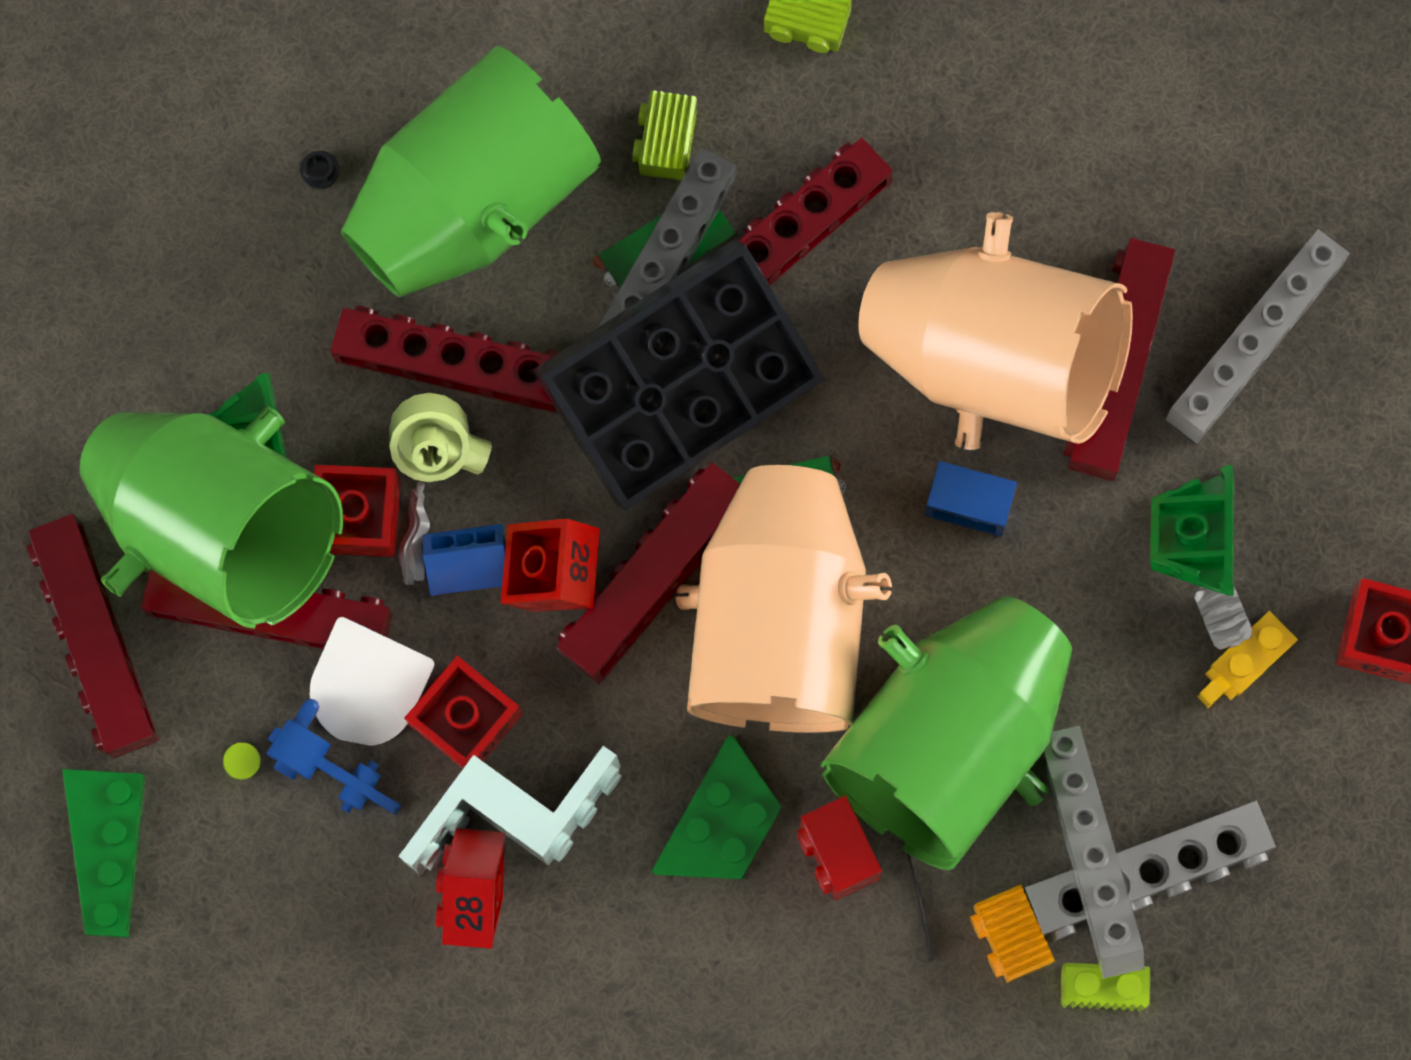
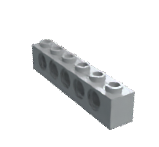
M1318 229L1171 407L1166 421L1198 444L1342 268L1350 253Z
M1080 725L1052 732L1049 745L1042 753V759L1102 977L1104 979L1145 969L1143 945Z
M1256 800L1116 854L1132 910L1136 911L1153 904L1151 899L1153 895L1166 891L1168 898L1191 890L1189 882L1204 877L1206 882L1210 883L1230 875L1228 870L1230 866L1243 862L1245 869L1261 864L1268 860L1266 853L1273 850L1276 845ZM1226 834L1235 840L1237 846L1235 854L1226 855L1218 849L1216 843L1218 835ZM1181 849H1190L1196 853L1198 857L1197 868L1186 869L1179 863L1178 853ZM1151 863L1159 869L1160 880L1158 883L1149 884L1142 880L1139 873L1141 864ZM1073 870L1024 888V893L1044 937L1050 935L1052 941L1076 933L1074 925L1087 921L1084 908L1079 913H1071L1062 904L1063 894L1075 892L1080 895Z

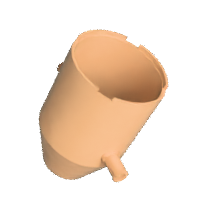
M999 212L987 213L984 243L981 248L970 247L887 261L876 269L868 282L861 302L858 324L860 339L867 348L929 400L936 404L954 408L960 413L957 437L955 439L957 447H963V442H965L964 449L966 450L980 448L984 417L1078 444L1087 441L1100 427L1108 413L1107 410L1101 408L1109 390L1118 391L1131 342L1132 302L1126 301L1123 298L1122 292H1127V288L1124 285L1011 256L1010 251H1008V243L1013 217L1006 214L1005 218L1002 219L1003 213Z
M764 465L748 470L702 555L699 585L682 584L676 591L678 594L688 593V596L676 597V603L681 610L697 609L687 712L691 715L707 721L745 728L746 720L769 722V731L792 733L838 732L847 730L848 725L853 724L863 600H887L891 595V591H880V588L892 587V583L886 573L866 575V568L835 476L821 470L792 465Z

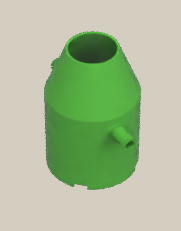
M501 46L492 48L382 145L341 230L343 238L357 257L387 289L398 297L490 266L512 245L520 244V238L524 240L532 227L599 168L598 164L601 162L599 153L569 108L559 97L552 102L537 86L542 78L519 57Z
M265 406L263 411L245 429L239 430L213 416L202 413L119 412L106 418L96 427L88 438L80 459L81 479L118 545L125 553L116 565L101 578L106 588L113 594L115 593L118 597H121L124 591L143 571L149 572L152 570L247 628H255V624L264 622L271 626L279 623L297 611L319 587L335 558L334 555L329 553L335 532L342 534L343 509L341 500L330 483L264 446L269 438L285 424L283 417L275 409H271L270 406Z
M1010 596L997 598L921 639L916 644L905 635L898 625L888 627L883 633L887 635L889 640L880 635L878 644L899 665L820 765L823 768L827 767L822 774L827 784L839 798L846 795L854 813L881 836L888 830L905 842V845L901 848L904 852L930 866L942 870H952L956 867L1014 790L1025 799L1029 806L1037 805L1044 800L1036 791L1039 790L1044 796H1047L1049 791L1047 785L1042 783L1030 769L1050 743L1072 655V646L1065 634L1049 618L1029 604Z

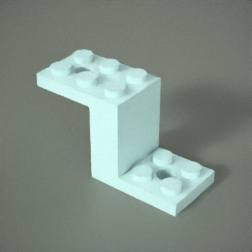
M602 746L554 813L473 755L399 857L420 875L423 874L426 868L429 871L434 870L443 858L444 850L442 846L451 835L454 837L456 828L465 829L470 820L466 814L471 809L495 828L505 832L506 836L549 866L553 859L560 862L573 844L570 836L578 825L584 829L597 812V808L594 805L601 793L603 792L608 796L620 781L622 776L619 774V769L621 766L617 755L605 746Z

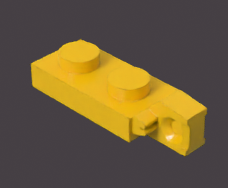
M1270 610L1251 627V638L1243 641L1240 645L1229 648L1210 666L1211 669L1206 672L1205 675L1211 682L1199 693L1197 698L1207 708L1223 694L1230 700L1236 695L1239 697L1298 641Z

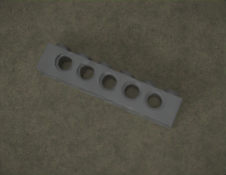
M702 147L700 148L599 327L686 270L736 181L735 164Z

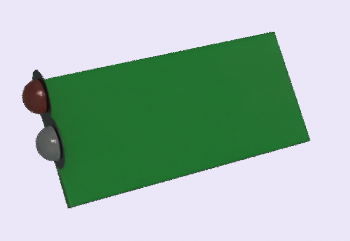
M720 209L689 264L736 234ZM662 215L599 255L595 252L592 260L593 265L598 269L605 268L607 273L604 276V281L607 285H616L619 289L621 288Z

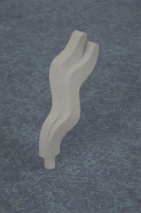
M417 482L416 489L411 491L408 506L409 528L397 551V559L402 569L403 582L406 585H414V580L423 581L425 575L422 543L423 534H427L430 522L423 506L425 498L423 493L425 484L423 482Z

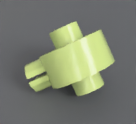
M434 393L419 394L402 402L392 414L389 427V447L392 460L402 473L414 480L434 482L445 480L456 474L460 469L477 475L483 472L489 459L492 443L469 433L467 415L457 402L445 395Z

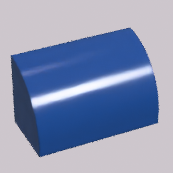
M939 461L924 516L1002 537L1017 482Z
M503 524L423 534V559L430 596L501 587L506 546Z

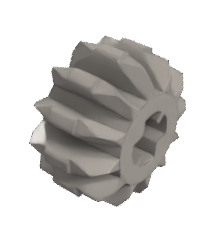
M1203 587L1195 590V601L1215 647L1220 650L1227 647L1232 648L1251 638L1252 628L1235 587L1234 595L1230 596Z

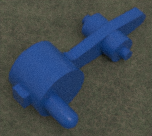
M315 699L306 700L294 720L287 719L282 729L275 727L268 738L272 745L266 753L277 761L273 767L275 770L292 780H295L297 775L310 780L318 768L346 785L338 797L344 802L340 808L343 811L350 813L352 808L360 811L366 800L369 799L392 814H397L401 805L374 788L381 777L380 774L375 772L379 766L372 760L369 761L367 766L359 763L354 773L350 774L324 758L331 745L307 729L319 710V703Z

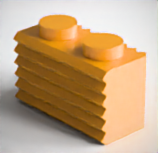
M1021 884L978 902L973 906L976 914L970 916V920L978 938L986 937L993 952L988 954L987 958L996 978L1004 976L1006 983H1010L1055 962Z

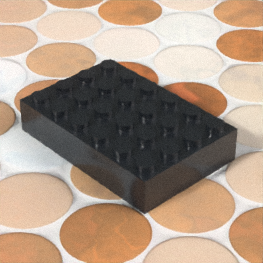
M734 240L532 370L613 501L624 511L825 380L744 243Z

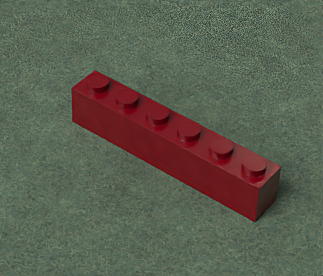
M1134 238L1129 239L1126 250L1118 248L1112 271L1119 273L1117 283L1127 288V292H1122L1124 300L1132 302L1133 313L1132 334L1127 362L1118 391L1109 390L1101 408L1107 410L1108 413L1097 431L1083 443L1078 444L1066 441L1063 456L1070 457L1068 470L1113 482L1116 478L1176 249Z
M712 462L705 470L699 469L689 480L687 485L689 489L680 500L674 499L662 513L663 520L654 531L649 529L642 535L636 545L638 550L628 562L623 560L615 567L610 576L612 581L603 592L597 591L594 593L593 608L584 609L586 612L576 623L573 621L563 629L558 638L560 643L556 646L562 656L600 685L676 594L678 587L684 584L702 563V555L741 484Z
M72 513L28 530L32 543L26 545L27 551L34 567L40 566L44 580L39 581V585L48 604L53 602L57 616L52 618L53 626L59 639H66L70 653L65 655V660L72 676H79L83 690L78 692V697L86 714L92 713L96 727L91 729V734L99 752L105 750L106 754L115 759L158 742L159 738L105 586L101 581V575L82 522Z
M152 570L149 573L141 609L151 617L323 650L337 619L340 617L347 618L388 638L393 616L390 609L384 606V601L381 599L361 596L360 601L344 599L345 593L322 589L321 594L313 593L297 611L279 623L271 626L264 622L255 624V628H247Z

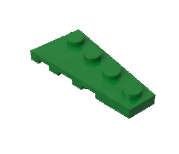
M62 769L85 935L129 938L145 775L139 773Z

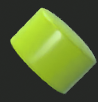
M248 743L232 745L223 757L224 770L230 777L237 780H245L252 777L260 767V755L257 749Z

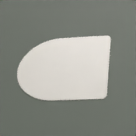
M340 617L333 627L311 679L310 699H315L319 703L316 717L321 725L339 740L370 746L387 742L398 735L408 724L404 717L419 701L433 670L434 661L347 618Z

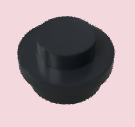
M315 151L303 159L300 165V174L305 184L313 189H326L332 186L338 179L339 165L332 154L325 151Z

